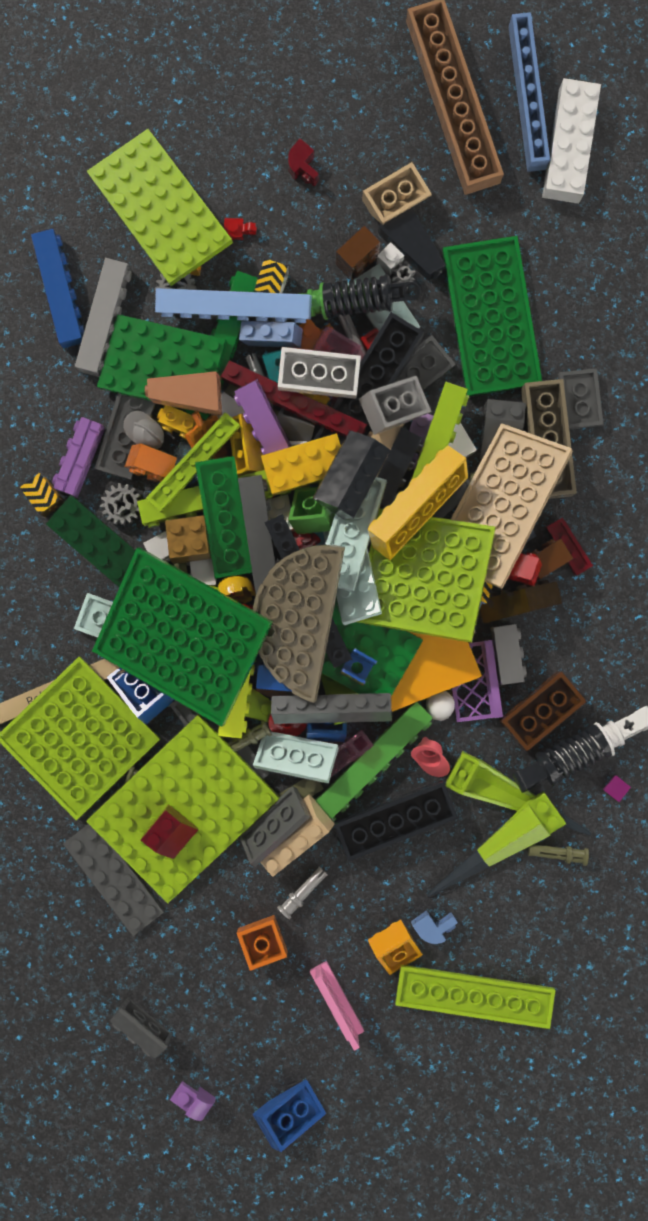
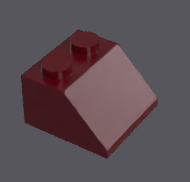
M168 804L143 834L141 841L155 853L174 859L199 829Z

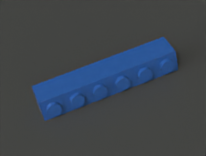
M54 229L31 234L59 344L62 348L81 344L85 328L84 325H80L79 318H82L79 307L75 306L74 300H77L74 288L71 289L70 286L72 277L70 271H66L65 264H68L65 253L61 252L60 246H63L60 234L57 235Z

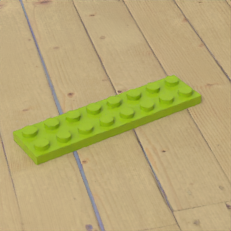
M401 965L395 1005L550 1029L555 988Z

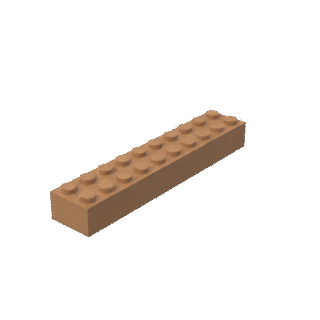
M434 0L409 8L407 10L406 23L464 194L467 195L500 184L504 173L445 0Z

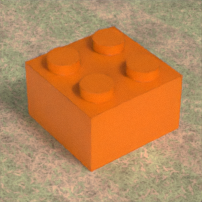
M136 444L131 446L125 467L129 468V472L138 476L140 474L147 475L148 480L161 482L174 468L177 457L144 444Z
M275 915L238 928L237 936L250 971L287 957L288 951Z

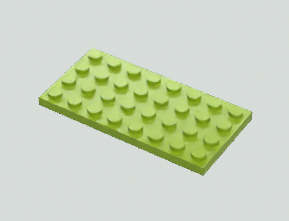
M146 129L87 170L90 178L170 286L180 281L233 243L231 237L149 129Z

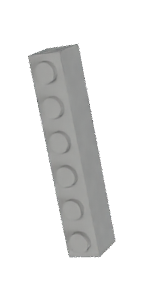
M109 258L104 260L75 363V368L79 372L100 377L112 331H114L117 314L121 315V302L126 298V284L130 282L132 271H130L127 263Z

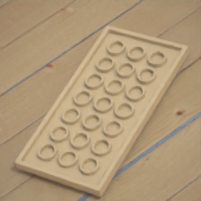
M502 423L451 520L496 527L485 582L503 589L573 452L572 448Z

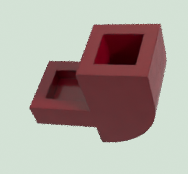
M300 138L293 145L288 155L289 172L294 180L300 176L305 183H310L315 187L319 182V173L309 165L315 158L314 149Z

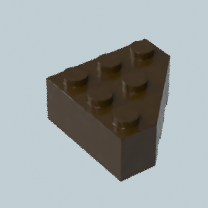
M547 579L536 582L535 586L525 584L512 589L500 591L501 595L498 596L496 593H492L489 595L488 602L481 604L480 611L483 623L563 603L557 581L549 583Z

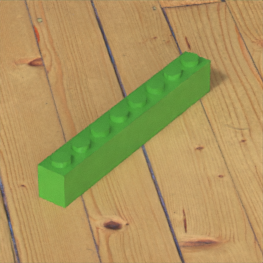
M418 702L411 704L315 800L333 822L336 820L334 816L339 811L343 813L350 806L348 802L353 797L357 799L364 792L362 788L366 784L370 786L378 778L376 774L380 770L384 772L391 765L389 761L394 756L398 758L405 751L403 748L408 743L411 745L418 738L417 734L421 730L425 731L431 726L433 717Z

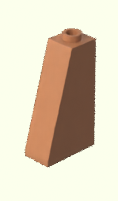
M217 372L147 379L145 394L153 403L222 415L221 383Z

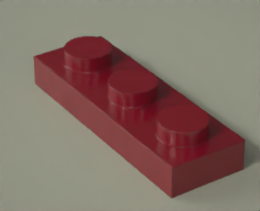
M563 517L545 528L551 539L554 538L555 541L561 539L573 557L567 564L575 576L593 566Z

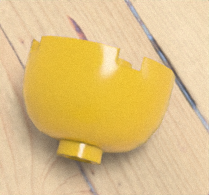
M245 575L224 577L218 584L219 592L236 601L248 603L252 601L253 595L256 597L254 585Z

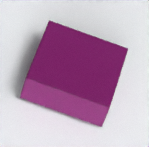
M613 775L603 788V791L620 802L631 787L619 777Z

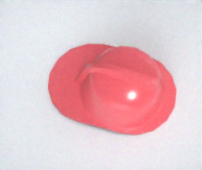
M423 737L418 746L411 751L412 758L427 774L435 777H444L450 772V764L443 756L442 746L438 742Z

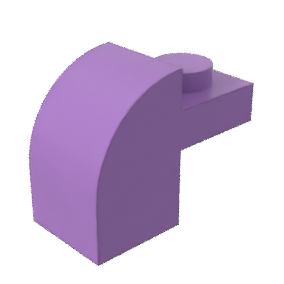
M182 1081L171 1096L170 1101L185 1110L186 1116L202 1121L215 1103L216 1097L202 1087H199L196 1091Z

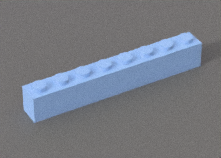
M156 288L155 312L161 313V317H173V314H180V318H192V315H199L200 319H211V315H215L221 320H229L230 316H237V320L248 321L249 317H256V321H268V318H275V322H287V319H294L295 323H306V319L311 320L312 296L308 294Z

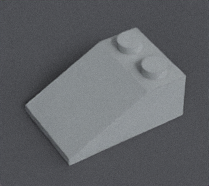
M417 376L371 390L359 398L374 435L432 412Z

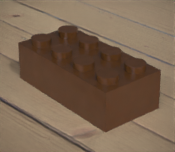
M557 671L501 717L499 722L523 750L528 751L587 701L563 672Z

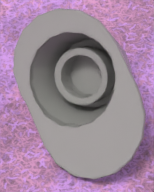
M134 411L126 416L123 428L125 434L134 443L144 444L157 450L162 446L164 432L155 420L142 411Z

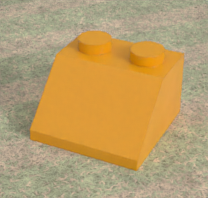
M402 920L392 923L388 928L368 939L376 958L389 975L398 971L401 965H408L423 955Z

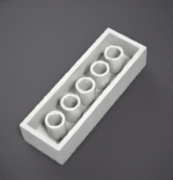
M563 78L558 92L549 149L550 162L546 168L542 198L578 204L582 199L586 184L601 84Z

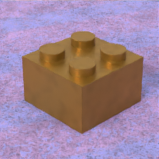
M204 515L165 521L169 559L172 564L211 559Z

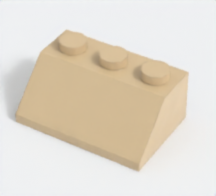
M411 162L365 189L362 201L370 214L383 225L432 196Z

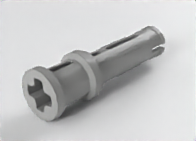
M319 866L295 893H290L289 898L277 907L286 918L290 919L292 913L298 907L303 906V900L328 874Z

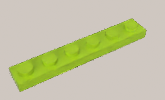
M225 412L146 499L162 512L197 475L195 462L210 460L240 428V425Z

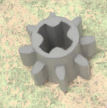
M399 264L398 270L393 269V274L396 276L392 278V282L415 280L412 277L415 275V270L411 271L409 264L407 266Z

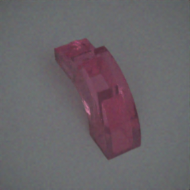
M363 730L338 746L339 749L331 777L374 746Z

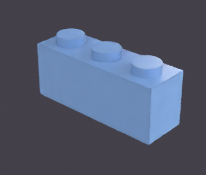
M241 321L239 340L247 346L301 348L303 329L295 322Z

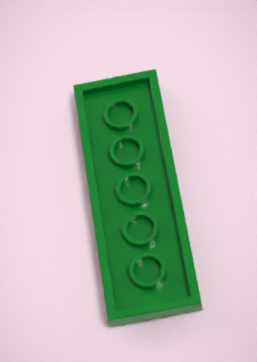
M235 456L195 462L215 578L252 573Z

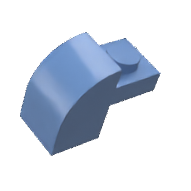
M427 910L411 921L418 935L424 941L431 944L445 942L446 939L443 933L452 931L456 927L455 924L458 923L452 913H449L435 923Z

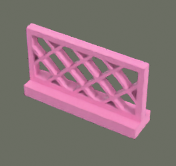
M325 961L312 968L310 973L346 1040H349L355 1051L359 1048L358 1035L364 1032V1028L331 967Z

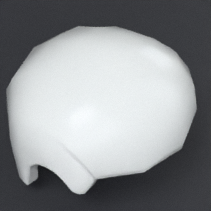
M447 691L428 697L426 700V711L434 720L443 721L448 719L454 711V699Z

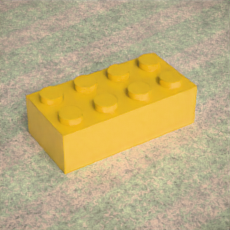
M337 433L262 455L261 458L272 495L275 496L321 482L341 447Z

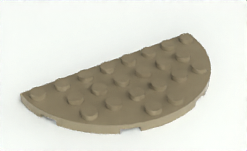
M337 545L311 546L283 558L268 572L269 574L258 589L253 606L255 612L273 621L259 651L265 666L280 684L283 683L292 690L293 694L313 703L317 701L345 547Z

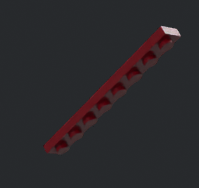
M232 361L228 362L220 376L221 380L238 388L258 379L270 403L345 438L350 430L364 434L367 428V424L299 392L278 390L277 382Z

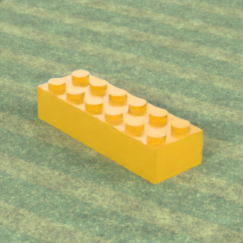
M448 445L443 450H440L436 454L435 459L430 464L424 466L419 476L413 478L409 486L396 496L395 501L390 506L388 505L384 508L377 520L375 519L370 523L367 530L372 547L391 560L468 479L466 457Z

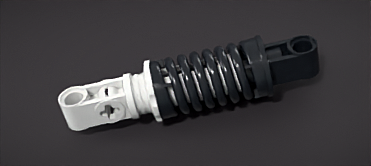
M648 706L635 711L633 714L615 723L609 721L603 727L596 722L593 726L585 729V731L579 732L578 735L575 734L572 738L561 741L559 745H554L552 749H546L545 753H535L537 763L523 768L512 775L521 793L534 788L546 780L552 786H555L563 780L561 774L564 778H569L570 774H576V770L580 772L583 770V767L588 768L590 764H596V759L602 761L603 756H614V748L625 745L624 740L648 730ZM625 724H626L627 726H630V725H631V726H632L631 730H629V729H624Z

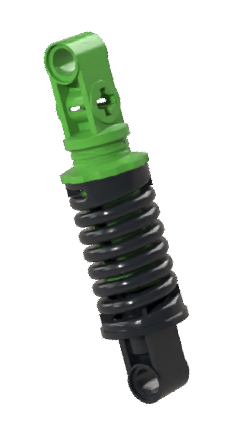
M385 274L379 277L380 280L372 277L371 283L369 278H364L363 283L361 279H357L356 285L354 280H350L349 286L347 281H342V287L338 281L335 282L334 286L331 282H322L318 290L308 289L307 294L312 296L311 317L316 316V314H322L324 319L327 320L332 315L339 317L340 314L347 316L348 314L354 315L355 313L359 315L362 312L367 314L369 311L371 313L385 310L392 312L393 302L418 298L422 287L416 280L391 283L389 274ZM415 285L417 287V294H409L407 287Z

